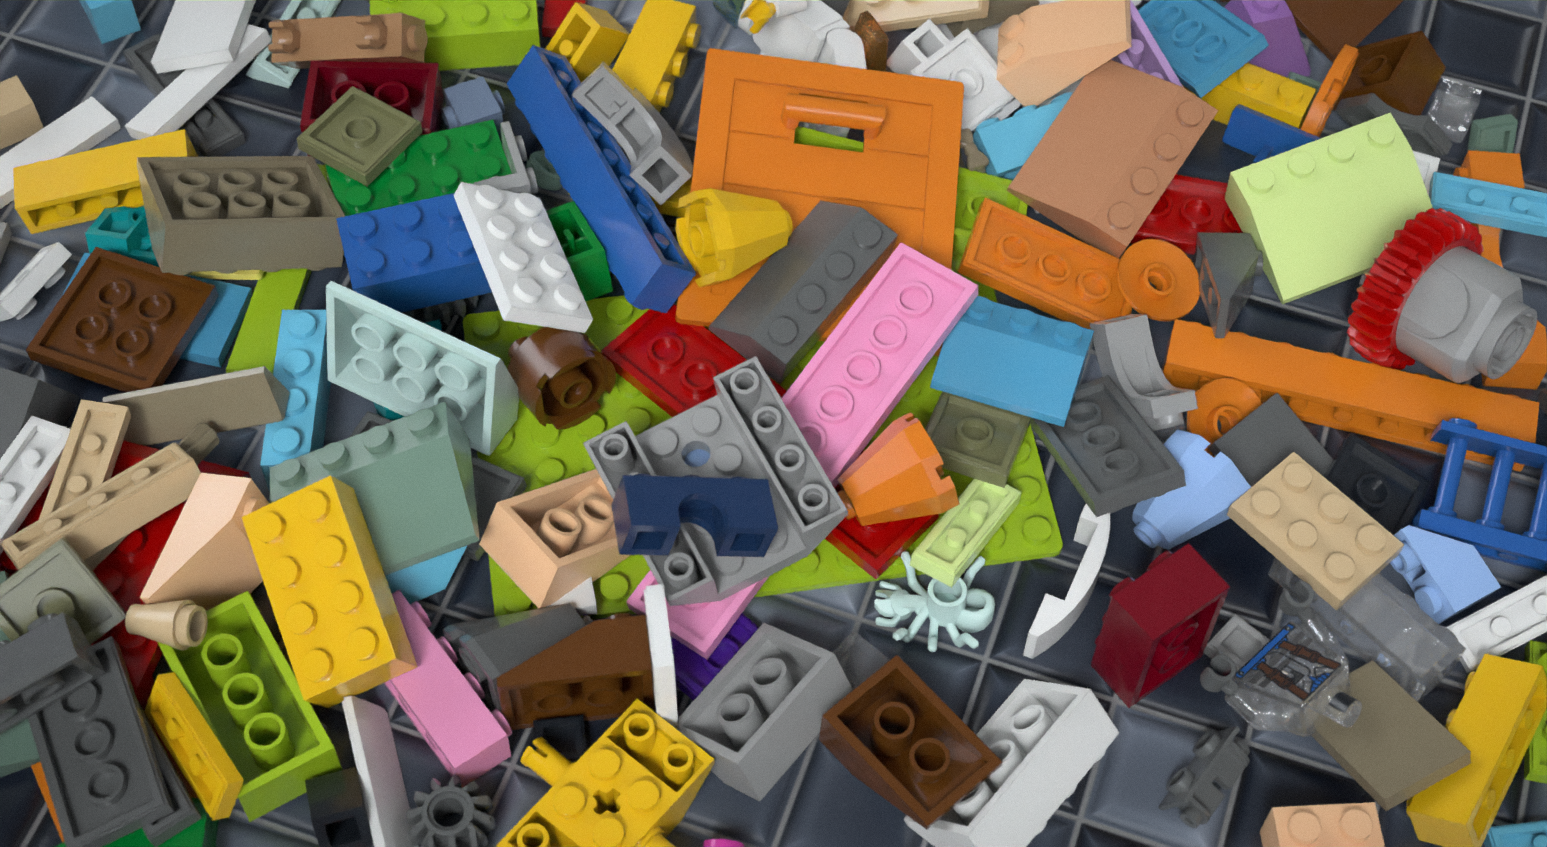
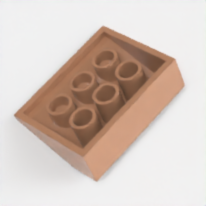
M1109 60L1085 75L1006 191L1086 244L1119 258L1218 110L1182 86Z

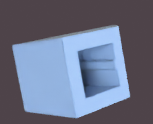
M1410 525L1402 528L1394 535L1404 544V547L1399 555L1390 563L1398 573L1403 575L1414 592L1418 607L1431 618L1435 626L1480 602L1501 588L1473 545Z

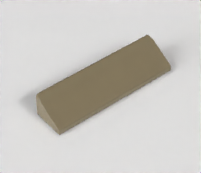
M263 366L103 397L102 403L129 407L131 419L123 441L147 446L183 439L199 423H205L216 433L280 422L285 417L290 392Z

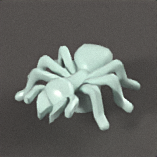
M902 552L901 559L906 569L908 585L918 595H910L897 584L880 581L879 587L883 590H876L875 595L885 599H875L874 607L879 614L892 619L877 617L875 620L876 625L895 627L900 620L908 619L912 612H915L917 616L908 629L901 627L893 633V638L896 641L902 639L906 643L910 642L928 617L930 619L928 650L930 652L937 650L939 626L946 628L957 647L960 648L967 644L973 649L977 648L979 641L968 633L984 630L992 621L995 610V599L991 593L978 588L969 589L975 575L984 566L985 559L982 556L978 557L967 569L963 580L959 578L953 587L933 578L929 583L927 592L918 582L915 568L909 566L911 560L909 552ZM957 628L964 631V633L960 635Z

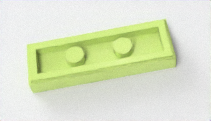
M974 478L959 496L960 504L945 513L912 553L909 566L953 587L1019 504L1022 492L1007 484L1005 488Z

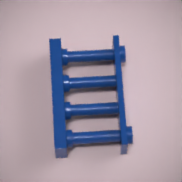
M1451 418L1448 421L1442 420L1432 432L1430 440L1448 445L1434 507H1429L1428 510L1421 509L1412 519L1411 526L1473 545L1480 556L1547 573V447L1477 429V424L1469 420ZM1467 450L1495 457L1482 517L1477 519L1475 523L1458 519L1457 513L1453 511ZM1514 462L1542 469L1529 532H1524L1523 535L1504 531L1505 526L1501 524Z

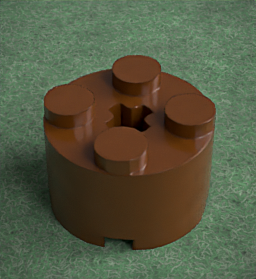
M543 327L529 337L518 338L508 350L511 360L507 370L518 386L519 399L538 422L545 427L546 424H553L556 429H567L586 421L601 407L597 400L606 390L610 394L615 385L616 371L614 365L586 333Z

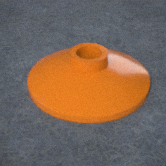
M1158 239L1141 240L1131 245L1121 256L1117 266V282L1125 300L1138 313L1145 314L1149 319L1156 321H1174L1187 315L1195 307L1199 299V275L1191 259L1175 245Z
M1232 378L1212 380L1204 384L1195 393L1198 409L1187 412V431L1202 436L1212 445L1261 406L1262 402L1252 388L1239 380ZM1217 420H1219L1221 424L1220 431L1217 426ZM1207 447L1205 451L1214 458L1215 456Z

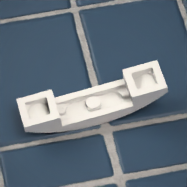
M1085 504L1073 541L1084 544L1088 548L1065 600L1047 593L1045 594L1028 633L1023 656L1033 659L1050 648L1071 628L1086 607L1096 585L1105 556L1110 531V513L1096 517L1088 505Z

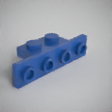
M1238 104L1233 109L1222 140L1225 144L1256 156L1252 162L1254 164L1321 138Z

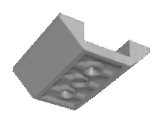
M756 356L713 377L717 392L716 396L636 436L633 434L627 421L583 443L612 499H614L623 475L644 473L652 476L682 477L697 475L699 477L711 478L742 476L748 479H768L778 530L765 557L717 556L711 535L704 528L693 523H680L681 528L669 555H643L658 585L664 584L665 598L670 606L722 601L807 557L848 515L845 505ZM703 449L710 453L709 460L702 466L691 467L684 462L685 457L692 450Z

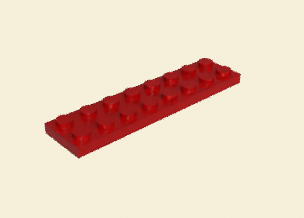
M675 304L671 306L667 313L649 309L601 350L612 362L617 374L671 417L716 396L717 392L713 377L747 361L704 326L676 322L677 305ZM769 377L779 396L782 398L784 394L787 392V390H785L783 387H781L778 383H776ZM839 483L835 487L837 493L841 491ZM939 514L861 526L855 516L849 520L845 517L824 539L874 579H877L901 556L902 552L906 551L939 518Z

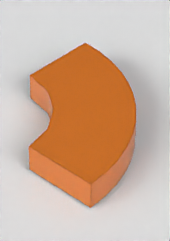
M1347 44L1343 46L1327 73L1301 130L1317 137L1321 136L1339 96L1346 87L1358 58L1359 49Z

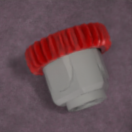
M1431 208L1426 210V212L1417 213L1415 219L1406 220L1404 229L1395 230L1393 240L1390 243H1383L1384 250L1378 258H1373L1375 263L1369 272L1364 273L1366 279L1363 285L1356 289L1359 295L1357 300L1351 304L1354 312L1348 317V323L1351 326L1348 328L1347 333L1350 337V345L1354 348L1355 352L1371 363L1402 370L1407 365H1414L1418 361L1451 381L1461 383L1479 373L1490 379H1497L1507 373L1519 360L1531 341L1537 324V312L1523 303L1520 277L1480 256L1484 249L1481 244L1483 241L1482 235L1479 234L1477 227L1450 211L1442 208Z

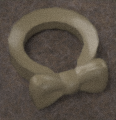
M969 128L961 130L959 167L966 168L961 156V149H963L967 156L968 169L986 174L985 167L989 164V159L973 143L974 138Z

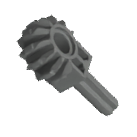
M455 774L449 780L448 786L441 787L440 781L432 778L430 782L432 792L430 794L415 791L413 798L418 807L409 809L406 812L407 822L413 826L408 832L412 844H421V847H486L488 845L484 832L492 831L495 828L494 817L488 814L493 805L489 796H479L481 792L480 786L474 780L462 788L460 777ZM457 813L463 816L462 820L452 827L439 825V821L448 814Z

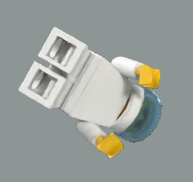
M713 0L715 11L733 29L737 30L740 28L753 36L754 42L761 49L760 55L866 69L864 46L861 38L849 30L850 26L842 19L843 17L821 0ZM804 122L805 128L844 138L847 137L850 128Z

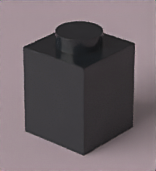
M356 767L305 780L311 821L319 847H368L374 845Z

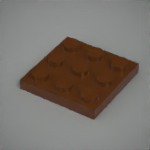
M95 247L26 348V351L32 361L124 392L162 386L219 295L215 285L184 275H176L170 272L162 273L160 267Z

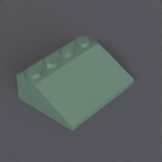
M446 401L270 467V503L330 475L354 488L385 575L480 541L470 439Z

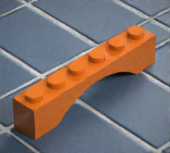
M1468 150L1461 167H1456L1453 173L1455 176L1522 189L1525 187L1520 154ZM1471 223L1478 228L1479 234L1482 235L1483 241L1481 244L1484 251L1480 256L1503 267L1499 254L1500 228ZM1538 320L1531 341L1515 365L1497 379H1490L1481 373L1483 386L1537 390L1547 372L1546 328Z

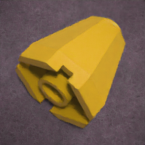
M711 188L693 191L679 198L678 209L686 207L685 217L677 218L675 230L679 246L695 272L697 271L701 276L694 280L699 288L721 283L740 274L787 246L788 237L792 234L793 225L790 214L775 200Z

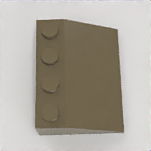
M137 157V170L152 250L162 273L170 272L176 275H187L191 272L217 271L230 274L238 270L278 272L282 269L305 268L312 271H320L329 267H342L344 250L336 218L345 217L314 157Z

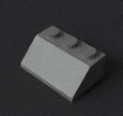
M763 623L679 716L678 726L674 728L715 759V764L711 771L721 781L760 802L820 733L822 715L853 691L835 653Z

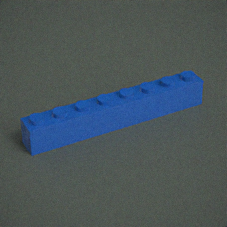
M532 45L507 82V86L516 100V106L525 115L530 124V131L538 138L545 151L546 159L552 163L558 173L560 184L568 191L604 248L608 268L617 277L624 289L626 300L641 310L648 308L667 313L696 275L695 270L646 189L641 187L629 175L631 164L616 139L572 96L573 91L581 84V81L567 58Z

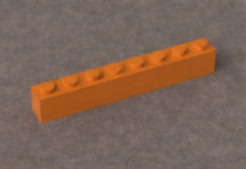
M1175 319L1162 372L1169 383L1176 388L1195 390L1196 393L1204 384L1212 380L1232 378L1252 388L1262 404L1278 393L1301 421L1446 454L1448 445L1430 440L1432 432L1442 420L1448 421L1451 418L1472 421L1477 424V429L1534 444L1536 442L1539 402L1522 399L1512 394H1500L1478 389L1469 384H1457L1439 380L1421 373H1409L1379 366L1374 363L1343 358L1334 353H1322L1304 349L1286 342H1274L1256 338L1242 332L1228 331L1225 338H1215L1212 328L1199 322ZM1467 450L1465 459L1493 465L1495 457ZM1514 462L1512 470L1521 472L1524 464Z

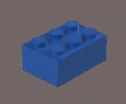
M455 193L336 218L353 291L400 313L491 293V288L455 201Z

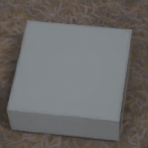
M1235 614L1206 645L1204 654L1211 659L1217 654H1224L1230 657L1236 666L1237 672L1270 640ZM1253 670L1247 673L1242 679L1238 680L1243 683L1247 679V677L1253 672Z

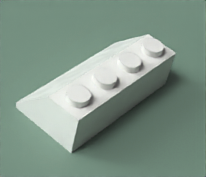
M1023 679L976 734L1003 762L1002 766L928 830L909 816H906L903 820L908 827L934 847H1027L1031 840L1045 828L1047 821L1063 801L1074 793L1077 784L1094 763L1104 756L1106 749L1117 737L1119 731L1091 689Z

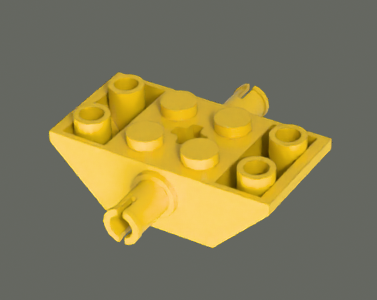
M636 699L581 758L573 763L548 744L543 737H539L533 741V745L537 747V750L535 751L531 746H528L521 757V763L539 775L552 788L508 832L496 847H676L666 837L683 819L715 764V759L639 699Z

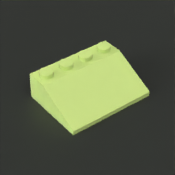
M1391 112L1230 172L1225 194V201L1242 232L1250 233L1256 249L1262 251L1263 270L1282 305L1369 272L1375 263L1373 258H1378L1384 250L1383 243H1390L1393 240L1395 230H1403L1406 220L1415 219L1417 213L1426 212V210L1433 208L1412 148Z

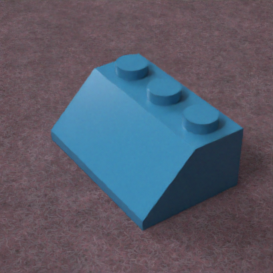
M977 296L944 340L930 388L1064 427L1084 371L1094 330L1080 327L1072 322H1062L1035 314L1027 309H1017L990 301L982 296Z

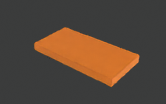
M985 197L979 206L957 271L958 273L1063 321L1072 322L1090 330V323L1129 315L1132 311V307L1123 297L1117 282L1119 258Z

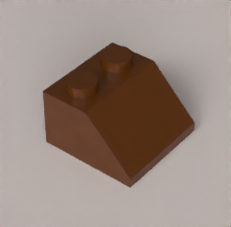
M1421 30L1356 47L1359 49L1358 58L1346 87L1339 96L1333 110L1336 111L1342 99L1374 93L1385 104L1400 112L1415 116L1422 115V111L1446 69L1424 32Z

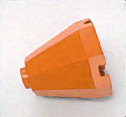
M911 412L894 420L837 479L841 488L838 495L848 511L847 520L855 516L861 526L941 514L960 504L950 475L943 479L941 478L944 475L942 469L944 462L921 422L914 418Z

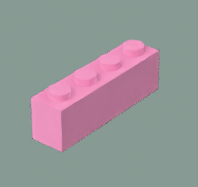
M397 590L392 593L418 667L384 682V684L452 777L455 774L460 777L463 788L511 757L508 736L512 734V730L498 709L490 712L481 700L485 697V694L476 678L470 672L462 675L454 663L458 661V658L449 642L443 636L436 640L428 628L431 626V622L422 606L417 601L410 604L401 591Z

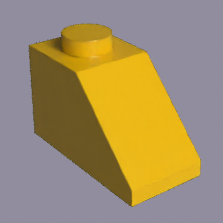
M575 2L547 45L546 50L565 56L582 83L603 61L610 66L630 33L606 10Z

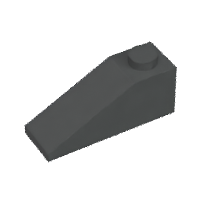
M1198 233L1193 264L1199 275V292L1215 338H1225L1252 295L1255 276H1261L1263 254L1261 250L1256 249L1250 233Z

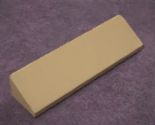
M176 442L172 443L8 537L0 544L17 570H20L63 536L80 557L85 560L187 500L200 475V471L194 459Z

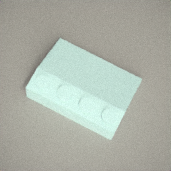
M330 281L326 286L328 381L404 417L418 410L427 409L446 401L469 437L470 447L490 456L515 423L518 414V386L501 358L333 281Z

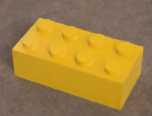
M330 475L241 517L304 701L330 708L344 701L346 696H356L418 667L354 488Z

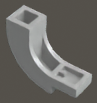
M604 61L573 91L572 96L612 134L624 149L631 163L629 175L641 187L646 189L648 194L660 205L692 176L693 166L690 157L669 124L637 88L632 90Z
M1129 314L1090 323L1091 330H1094L1093 342L1102 376L1108 375L1152 431L1184 424L1182 412L1198 409L1195 390L1176 388L1164 376L1155 354L1147 315Z

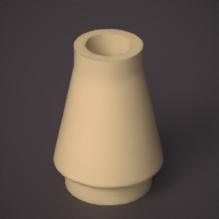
M192 600L147 605L133 604L128 609L125 619L128 633L141 635L179 650H186L190 646L196 647L201 644L205 637L208 623L205 609L202 606H196Z

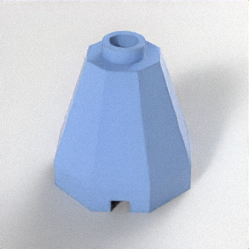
M1177 429L1164 443L1167 450L1183 468L1186 486L1136 504L1132 514V520L1136 524L1133 528L1134 533L1143 543L1151 548L1159 546L1169 550L1230 519L1227 516L1230 505L1251 488L1230 458L1221 451L1213 458L1205 451L1210 443L1200 435Z

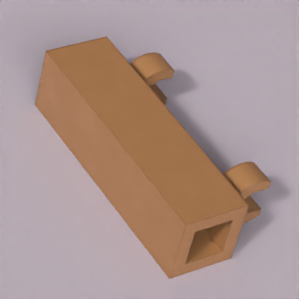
M404 13L272 20L269 22V28L272 29V44H268V50L272 52V63L295 69L310 68L311 60L424 63V53L428 38L425 30V20Z

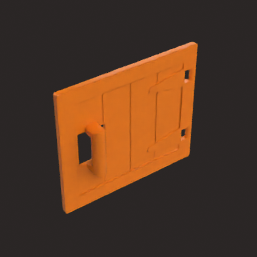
M710 48L706 55L690 193L711 188L778 201L782 208L790 214L793 225L792 232L820 201L861 207L898 234L892 253L900 243H903L952 270L964 84L951 80ZM799 122L864 130L863 152L794 143L795 129L798 127ZM773 254L733 278L715 285L699 288L694 280L701 276L696 271V275L678 297L676 322L709 327ZM872 279L818 341H826ZM943 343L935 352L934 356L940 355Z

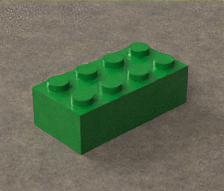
M494 120L418 136L368 186L325 164L329 187L345 216L452 194L456 192L461 182L474 184L473 182L486 180L491 177L512 174Z

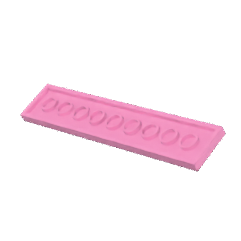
M903 243L898 245L781 398L834 488L838 484L837 479L854 463L978 296L977 284ZM651 570L626 601L628 608L638 615H646L644 601L646 586L658 585ZM768 577L722 601L670 606L666 600L670 636L705 659H708Z

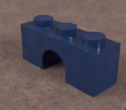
M644 473L623 475L611 504L619 555H669L681 528L680 523H693L704 528L711 535L717 556L765 557L778 530L768 479H748L742 476L732 478L699 477L697 475L682 477L652 476Z

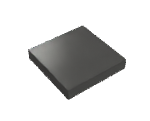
M1278 393L1274 394L1208 447L1214 456L1221 451L1230 458L1251 487L1292 452H1295L1322 476L1326 474L1333 461V458Z

